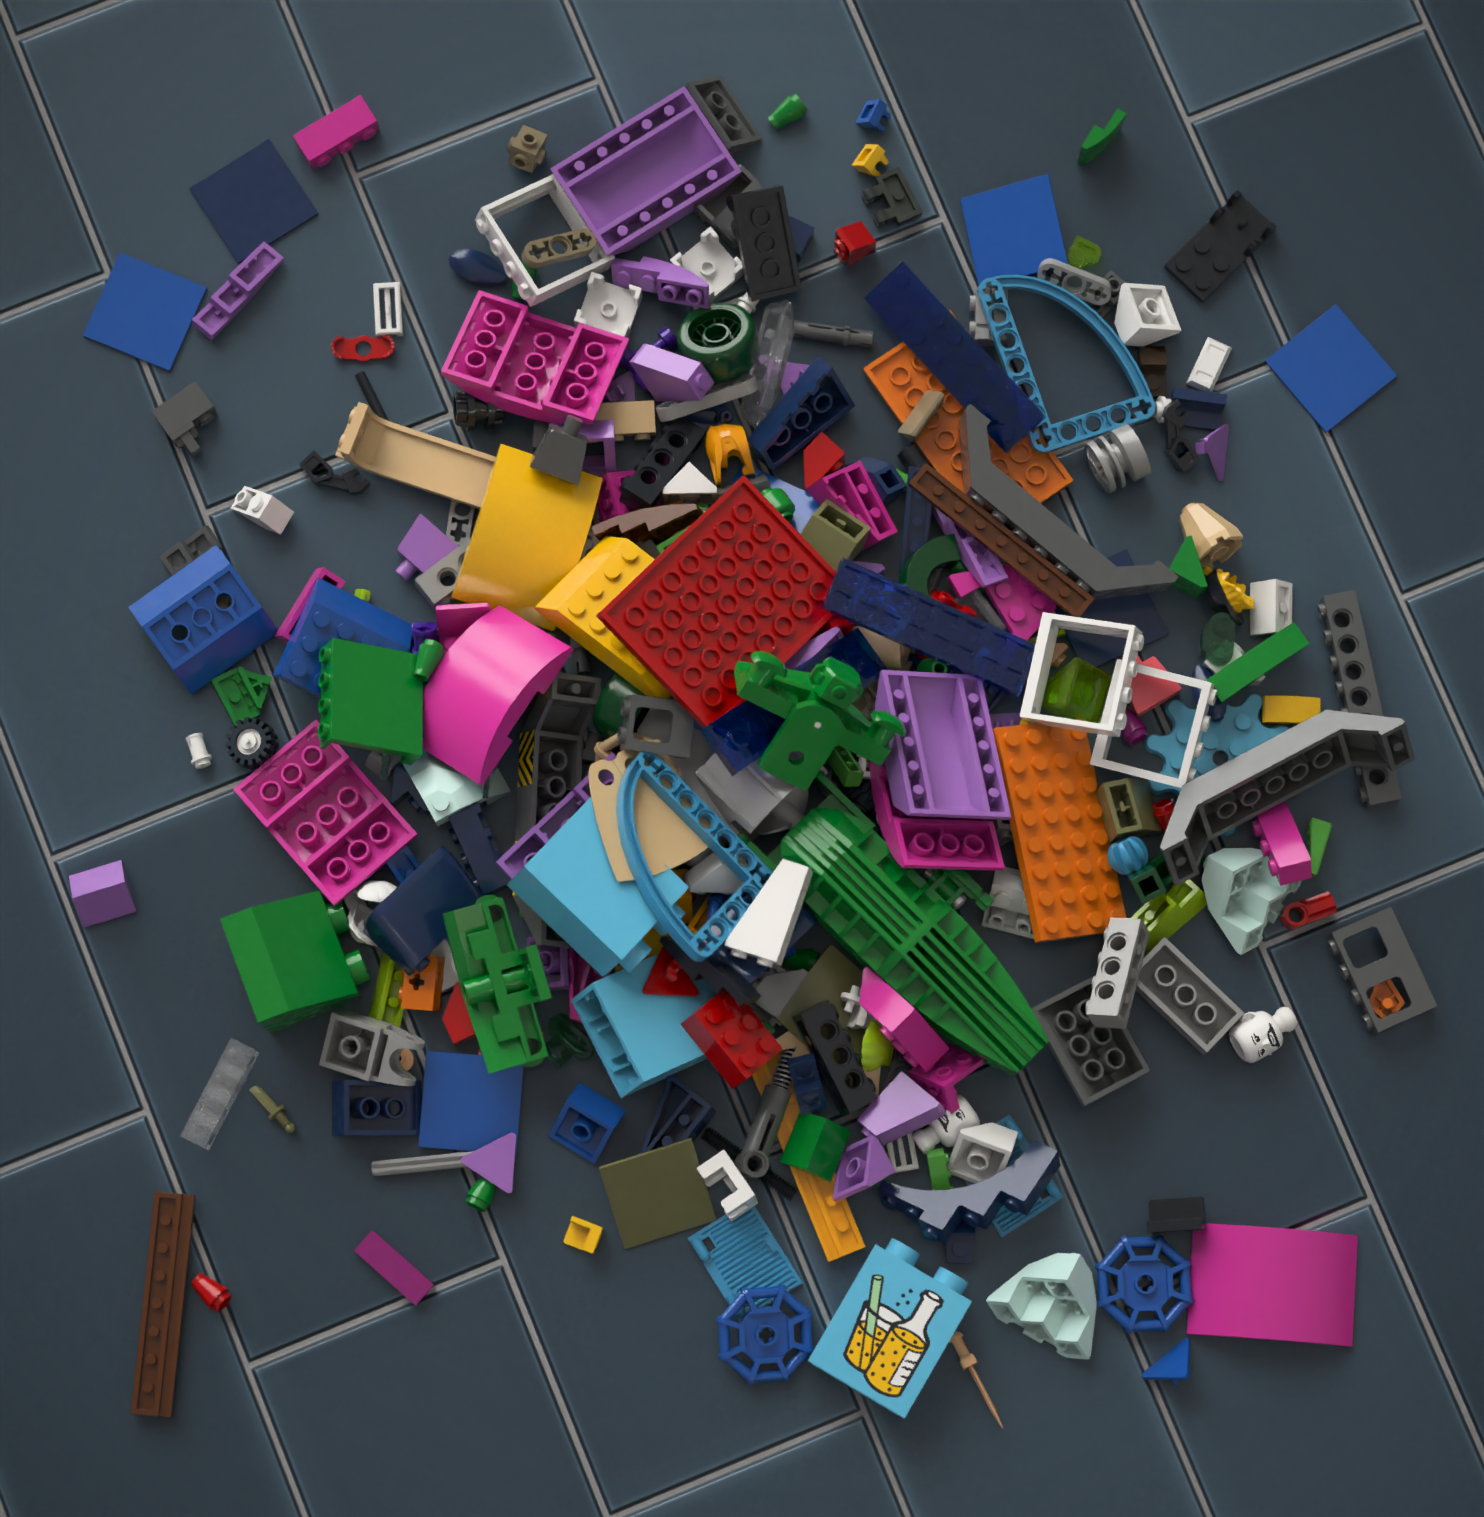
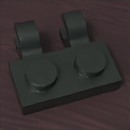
M900 167L875 177L877 185L862 191L863 195L861 197L866 206L876 202L881 197L884 198L888 206L887 209L874 214L875 218H873L877 229L889 224L894 219L897 225L900 226L922 216L923 212Z

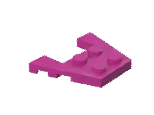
M1003 565L1008 576L1007 580L984 588L1010 632L1009 636L987 648L999 669L1008 663L1040 627L1042 613H1052L1057 608L1055 603L1008 565ZM970 571L952 574L947 578L958 599L982 587Z

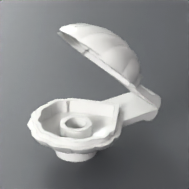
M370 880L359 885L343 899L349 909L347 917L348 927L350 928L351 936L357 942L377 946L363 933L366 921L373 911L366 905L364 900L381 902L397 886L386 881Z

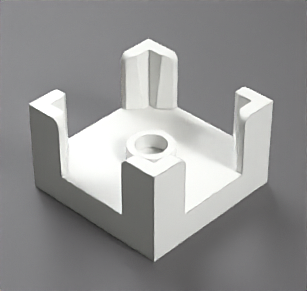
M711 227L700 235V242L683 256L679 252L670 259V263L693 272L709 284L710 303L744 276L741 260L737 256L735 260L719 243V236Z
M591 272L587 283L588 291L581 310L578 309L574 319L575 328H577L578 323H582L628 338L643 297L642 288L629 285V289L607 283L603 275Z
M722 1150L697 1167L707 1187H711L723 1178L731 1192H734L721 1201V1205L725 1209L724 1212L731 1222L758 1204L754 1192L725 1150Z

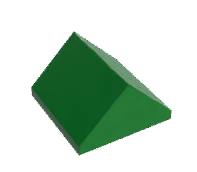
M1192 535L1187 536L1169 567L1171 571L1179 576L1171 586L1197 599L1203 595L1208 585Z
M799 1112L780 1162L831 1183L851 1131L827 1118L810 1113L801 1115V1112Z

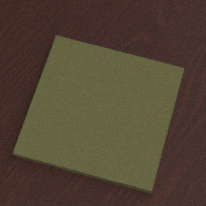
M829 944L775 1019L805 1045L792 1017L819 1002L829 1000L830 1004H833L839 1013L838 1020L842 1028L846 1029L851 1037L850 1044L854 1052L862 1059V1041L866 1029L858 1028L853 1030L846 1027L851 1014L844 1012L846 1003L840 1000L842 992L850 993L852 985L861 987L863 972L833 945ZM822 1025L821 1035L827 1039L829 1031L826 1026ZM837 1050L833 1052V1059L836 1063H839L841 1060V1055ZM847 1074L845 1080H848V1078L850 1077L849 1074Z
M692 1138L599 1167L624 1249L716 1220L704 1178L697 1170L700 1164Z

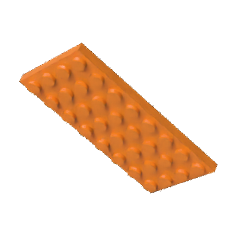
M951 310L863 368L864 374L901 425L927 390L944 393L943 404L918 437L916 443L930 461L931 467L936 468L939 474L962 492L963 478L959 419L969 404L991 421L987 426L991 463L1038 502L1044 503L1073 483L1074 480L1054 452L1038 454L1033 451L1012 394ZM1040 435L1036 443L1038 445L1042 444L1046 448L1047 443Z
M1039 723L993 728L1011 813L1009 822L1035 943L1104 934L1105 929L1109 926L1111 917L1126 918L1117 872L1114 871L1108 860V849L1111 843L1108 839L1102 818V808L1098 803L1096 794L1099 787L1094 765L1090 764L1092 755L1087 732L1050 727Z

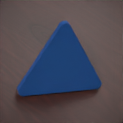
M1184 1338L1144 1371L1141 1377L1144 1380H1170L1176 1386L1180 1384L1178 1380L1188 1379L1191 1375L1189 1370L1191 1341L1189 1338Z

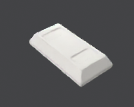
M1208 337L1186 384L1200 391L1212 392L1232 347Z

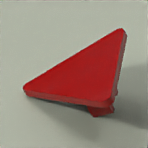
M662 945L643 986V994L697 996L699 991L691 978Z

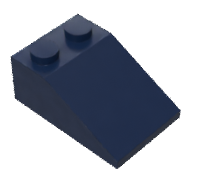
M366 1080L332 1081V1136H419L421 1080H416L414 1086H399Z

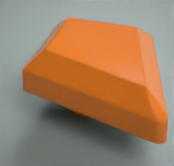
M1391 979L1374 986L1369 998L1372 1008L1379 1018H1385L1398 1012L1405 1004Z

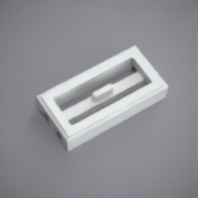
M400 282L374 283L376 337H382L383 335L403 336ZM394 288L397 328H392L390 289ZM379 289H384L386 329H381Z
M912 1132L907 1134L912 1161L910 1165L906 1163L902 1137L897 1139L901 1162L899 1167H896L892 1142L886 1144L889 1160L895 1169L894 1173L919 1169Z

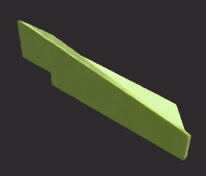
M1190 879L1177 886L1173 885L1167 894L1164 893L1146 902L1131 917L1142 919L1150 932L1143 959L1164 937L1166 939L1171 937L1207 906L1205 894Z

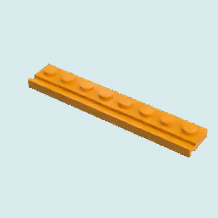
M782 1050L752 1074L760 1096L763 1094L765 1085H770L769 1083L772 1082V1074L775 1073L776 1064H779L778 1060L780 1059L779 1056L782 1055ZM793 1082L789 1085L791 1089H787L791 1093V1097L777 1133V1138L783 1152L800 1112ZM789 1166L827 1261L831 1262L865 1248L846 1198L838 1202L833 1200L836 1173H834L830 1183Z

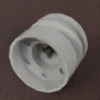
M1128 424L1110 431L1111 444L1103 436L1097 437V444L1092 440L1085 443V452L1090 469L1096 480L1108 494L1116 491V484L1120 488L1126 486L1124 473L1134 482L1151 474V467L1146 452L1138 436Z

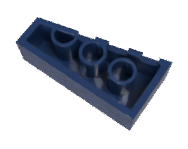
M817 356L747 438V442L757 459L773 471L851 410L855 404L833 367Z

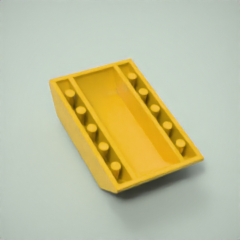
M605 536L535 606V610L648 697L668 699L671 694L596 617L606 605L655 559L627 538Z

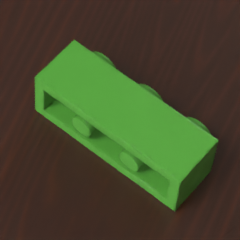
M836 745L827 758L828 763L844 787L860 786L864 774L863 770L849 750Z
M943 1148L926 1151L932 1190L953 1189V1185H949V1179H952L951 1171L947 1169L946 1165L949 1164L948 1154H944Z

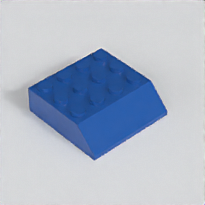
M317 578L273 676L320 699L321 688L318 685L322 663L319 662V652L332 638L409 652L412 624Z

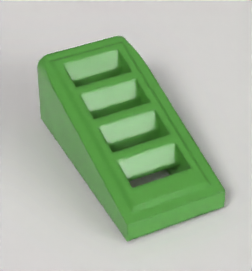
M1310 818L1307 828V852L1311 859L1312 879L1318 874L1332 828L1331 823L1316 818Z

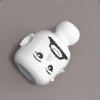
M1288 1007L1279 1008L1273 1016L1264 1011L1248 1012L1243 1014L1240 1021L1231 1027L1229 1039L1234 1050L1243 1061L1255 1063L1268 1055H1272L1274 1051L1279 1049L1283 1044L1282 1033L1293 1031L1297 1027L1298 1022L1294 1013Z
M957 1094L960 1107L954 1113L946 1110V1114L943 1117L929 1123V1126L925 1129H918L913 1133L912 1138L923 1154L934 1149L935 1145L939 1142L945 1147H954L961 1129L980 1125L976 1112L962 1095Z

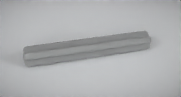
M473 1151L373 1161L371 1164L373 1176L464 1168L467 1166L461 1162V1158Z

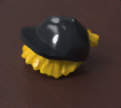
M1208 565L1202 568L1208 585L1203 593L1205 597L1203 598L1204 602L1215 613H1230L1234 621L1239 626H1242L1244 624L1241 614L1242 610L1255 608L1254 599L1245 594L1246 586L1236 583L1237 576L1229 577L1230 573L1223 572L1222 569H1213Z

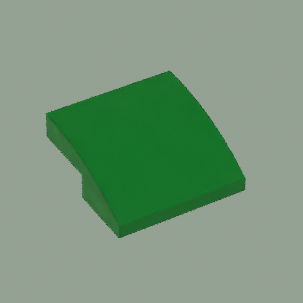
M1117 108L1104 130L1094 125L1081 146L1078 164L1084 165L1090 162L1112 144L1122 130L1127 113Z

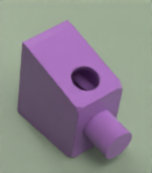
M420 514L397 549L398 554L404 561L395 572L407 582L416 571L420 574L424 573L458 546Z

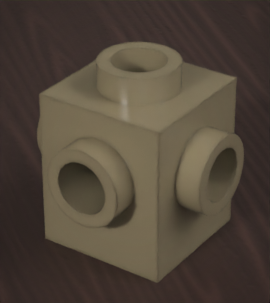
M523 125L517 137H512L507 147V152H510L508 164L533 173L537 164L542 165L547 154L545 146L548 135Z

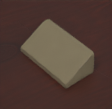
M927 390L899 428L898 433L911 443H915L943 404L944 393Z

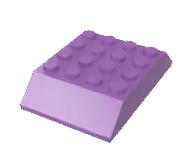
M685 86L550 168V171L589 230L595 235L597 242L607 257L630 251L692 213L697 203L703 206L719 196L742 174V171Z
M881 670L874 711L881 710L891 713L903 723L906 729L905 737L898 734L894 735L889 743L891 751L884 760L893 805L908 816L1010 820L1011 813L981 675Z

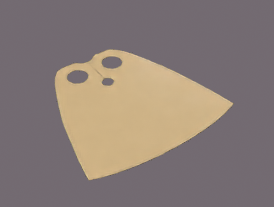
M632 750L619 752L612 761L599 760L591 764L589 768V787L594 813L617 882L634 880L621 845L616 812L617 794L621 779L626 771L625 761L628 758L634 759L640 753L639 751ZM647 760L643 763L646 767L650 765ZM606 769L613 774L614 782L611 785H604L600 782L598 778L600 770ZM657 770L653 775L656 776L659 771ZM639 776L634 793L635 827L644 858L652 875H656L668 870L665 865L672 869L697 856L707 849L708 846ZM661 778L662 786L666 789H671V782L667 778ZM680 797L681 805L686 809H691L689 800ZM699 817L701 826L709 829V821L704 817Z

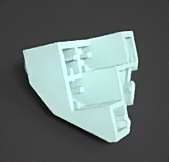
M422 749V756L412 765L403 764L437 826L449 821V816L478 803L486 801L487 805L511 793L502 774L496 767L483 786H481L424 749Z
M1223 848L1208 855L1203 863L1202 884L1208 910L1235 951L1242 955L1259 945L1263 939L1264 927L1268 922L1272 924L1275 922L1285 908L1281 903L1288 894H1295L1302 880L1280 886L1277 877L1271 876L1268 867V856L1264 857L1260 849Z
M1056 1253L1030 1263L986 1299L987 1304L1000 1321L1006 1324L1013 1322L1024 1328L1023 1334L1039 1343H1042L1043 1340L1051 1343L1057 1348L1056 1352L1065 1358L1089 1360L1092 1350L1097 1301L1092 1272L1081 1254Z

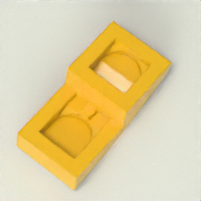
M1262 696V723L1277 725L1300 724L1320 713V698Z

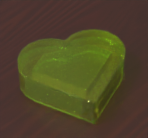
M1077 235L1067 255L1069 259L1068 265L1078 269L1083 268L1085 264L1094 265L1100 259L1101 249L1095 243Z

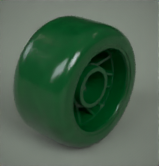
M712 303L709 309L699 307L688 314L678 328L677 345L680 355L701 362L715 383H724L741 377L754 366L759 356L760 345L755 323L750 314L737 305Z
M618 673L611 678L602 691L593 713L594 728L606 739L617 734L619 727H623L624 716H621L620 711L622 701L626 700L627 695L646 696ZM638 707L636 709L633 733L637 734V730L650 708Z

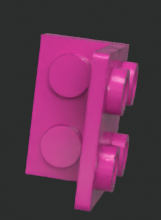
M634 470L609 472L601 476L603 479L596 504L601 522L634 511L619 501L622 490L619 489L620 485L627 475L632 477L635 473ZM660 501L655 505V507L661 506Z
M489 603L436 606L439 643L445 648L444 654L447 653L456 640L473 623L490 611Z
M946 1044L950 1049L927 1072L918 1065L916 1068L913 1067L909 1070L908 1073L910 1079L935 1098L945 1111L948 1110L950 1113H954L960 1107L957 1100V1091L953 1085L984 1064V1061L980 1056Z

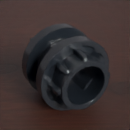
M464 390L455 391L453 394L454 422L457 426H465L466 432L474 431L475 424L484 423L486 431H493L495 425H502L504 423L505 410L495 407L490 402L486 403Z

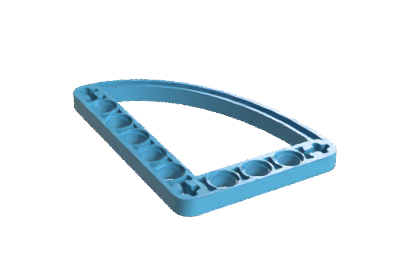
M1000 275L987 278L980 283L977 289V297L1033 451L1038 454H1047L1110 433V431L1124 424L1131 426L1146 421L1154 414L1156 409L1154 399L1136 361L1114 330L1084 301L1066 289L1031 276ZM986 285H989L991 289H996L993 294L994 302L1000 300L1001 303H995L988 308L987 304H990L992 301L989 294L983 293ZM1017 289L1040 294L1060 303L1075 313L1090 326L1115 356L1125 372L1136 397L1051 425L1003 290ZM996 309L1002 310L1006 316L1005 321L1002 323L994 322L991 318L992 311ZM1004 334L1011 335L1014 338V346L1011 348L1003 347L1000 343V337ZM1013 359L1020 360L1024 367L1023 371L1020 373L1012 372L1009 368V362ZM1022 384L1029 385L1032 389V396L1029 398L1021 397L1018 393V387ZM1139 402L1149 406L1145 415L1142 411L1135 412L1132 415L1134 419L1131 420L1130 410L1136 409L1140 405ZM1031 409L1038 410L1041 414V421L1031 423L1027 419V412ZM1116 409L1121 410L1125 415L1124 422H1113L1111 412ZM1088 418H1096L1099 421L1100 428L1098 431L1092 432L1087 429L1086 420ZM1045 425V428L1041 430L1043 438L1049 439L1046 448L1042 444L1038 445L1036 443L1040 438L1038 430L1033 433L1031 429H1037ZM1064 426L1072 427L1075 431V437L1071 440L1064 439L1061 435V428Z
M640 752L627 767L617 794V825L621 845L634 880L659 922L692 960L702 962L712 955L729 937L751 904L744 902L742 899V892L750 894L754 901L773 872L658 754ZM646 760L650 763L648 767L643 764ZM658 770L659 773L654 776L653 774ZM639 776L743 882L738 890L695 935L687 928L663 895L644 858L637 836L633 810L634 793ZM663 777L667 778L671 782V789L663 787L660 779ZM680 797L689 800L691 809H686L681 805ZM699 817H704L709 821V829L701 826ZM718 838H726L729 842V848L722 847ZM738 856H742L748 861V868H744L738 863ZM755 869L756 872L751 875L750 872ZM761 878L765 880L764 885L760 883ZM726 909L734 910L737 920L734 921L728 918ZM711 925L719 927L722 933L721 937H716L712 934L710 930ZM705 940L708 944L700 952L697 947Z

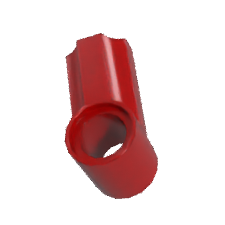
M1327 891L1299 902H1293L1280 913V922L1285 928L1294 930L1303 925L1337 913L1333 896ZM1289 910L1298 911L1300 914L1299 922L1296 923L1290 920Z

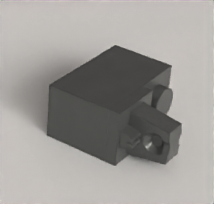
M196 381L151 411L174 445L178 446L179 449L186 446L193 457L202 452L200 446L195 441V438L199 436L196 427L208 424L213 420V415L217 413L213 404Z

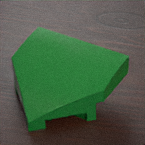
M239 667L211 679V684L233 726L237 727L236 721H244L246 717L253 719L260 716L272 679L271 676L260 675Z

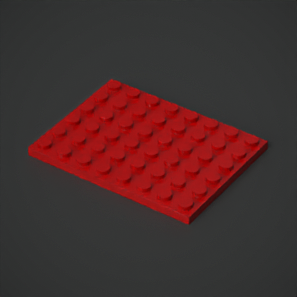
M743 475L606 605L596 617L711 736L747 701L737 694L734 675L737 661L754 663L751 654L755 651H764L776 656L785 664L856 592Z

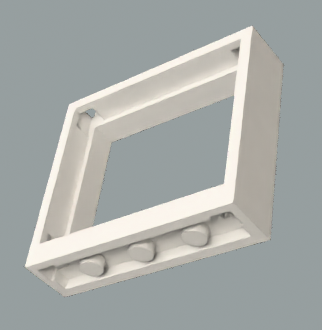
M553 174L481 207L475 218L479 232L485 235L490 243L493 254L499 257L504 265L507 276L514 280L520 296L528 302L530 307L588 280L591 272L600 274L609 270L612 261L615 259L614 255L607 257L596 240V245L588 255L593 262L592 264L540 289L537 288L494 219L549 194L572 231L578 229L589 230ZM581 238L579 239V242L583 243L586 247L588 242H583Z
M1043 612L1020 717L1031 724L1039 723L1050 727L1120 737L1121 730H1124L1127 722L1126 706L1132 699V678L1136 677L1138 672V662L1136 661L1138 651L1142 650L1144 644L1142 632L1135 625ZM1059 628L1127 638L1108 725L1040 714Z
M1117 659L1100 724L1108 725L1122 664L1120 659ZM1138 664V673L1202 689L1179 778L1106 760L1112 736L1097 734L1090 764L1182 788V785L1192 781L1197 774V769L1193 767L1196 758L1200 759L1204 743L1200 742L1203 731L1207 732L1211 716H1207L1209 706H1214L1217 690L1214 689L1215 684Z

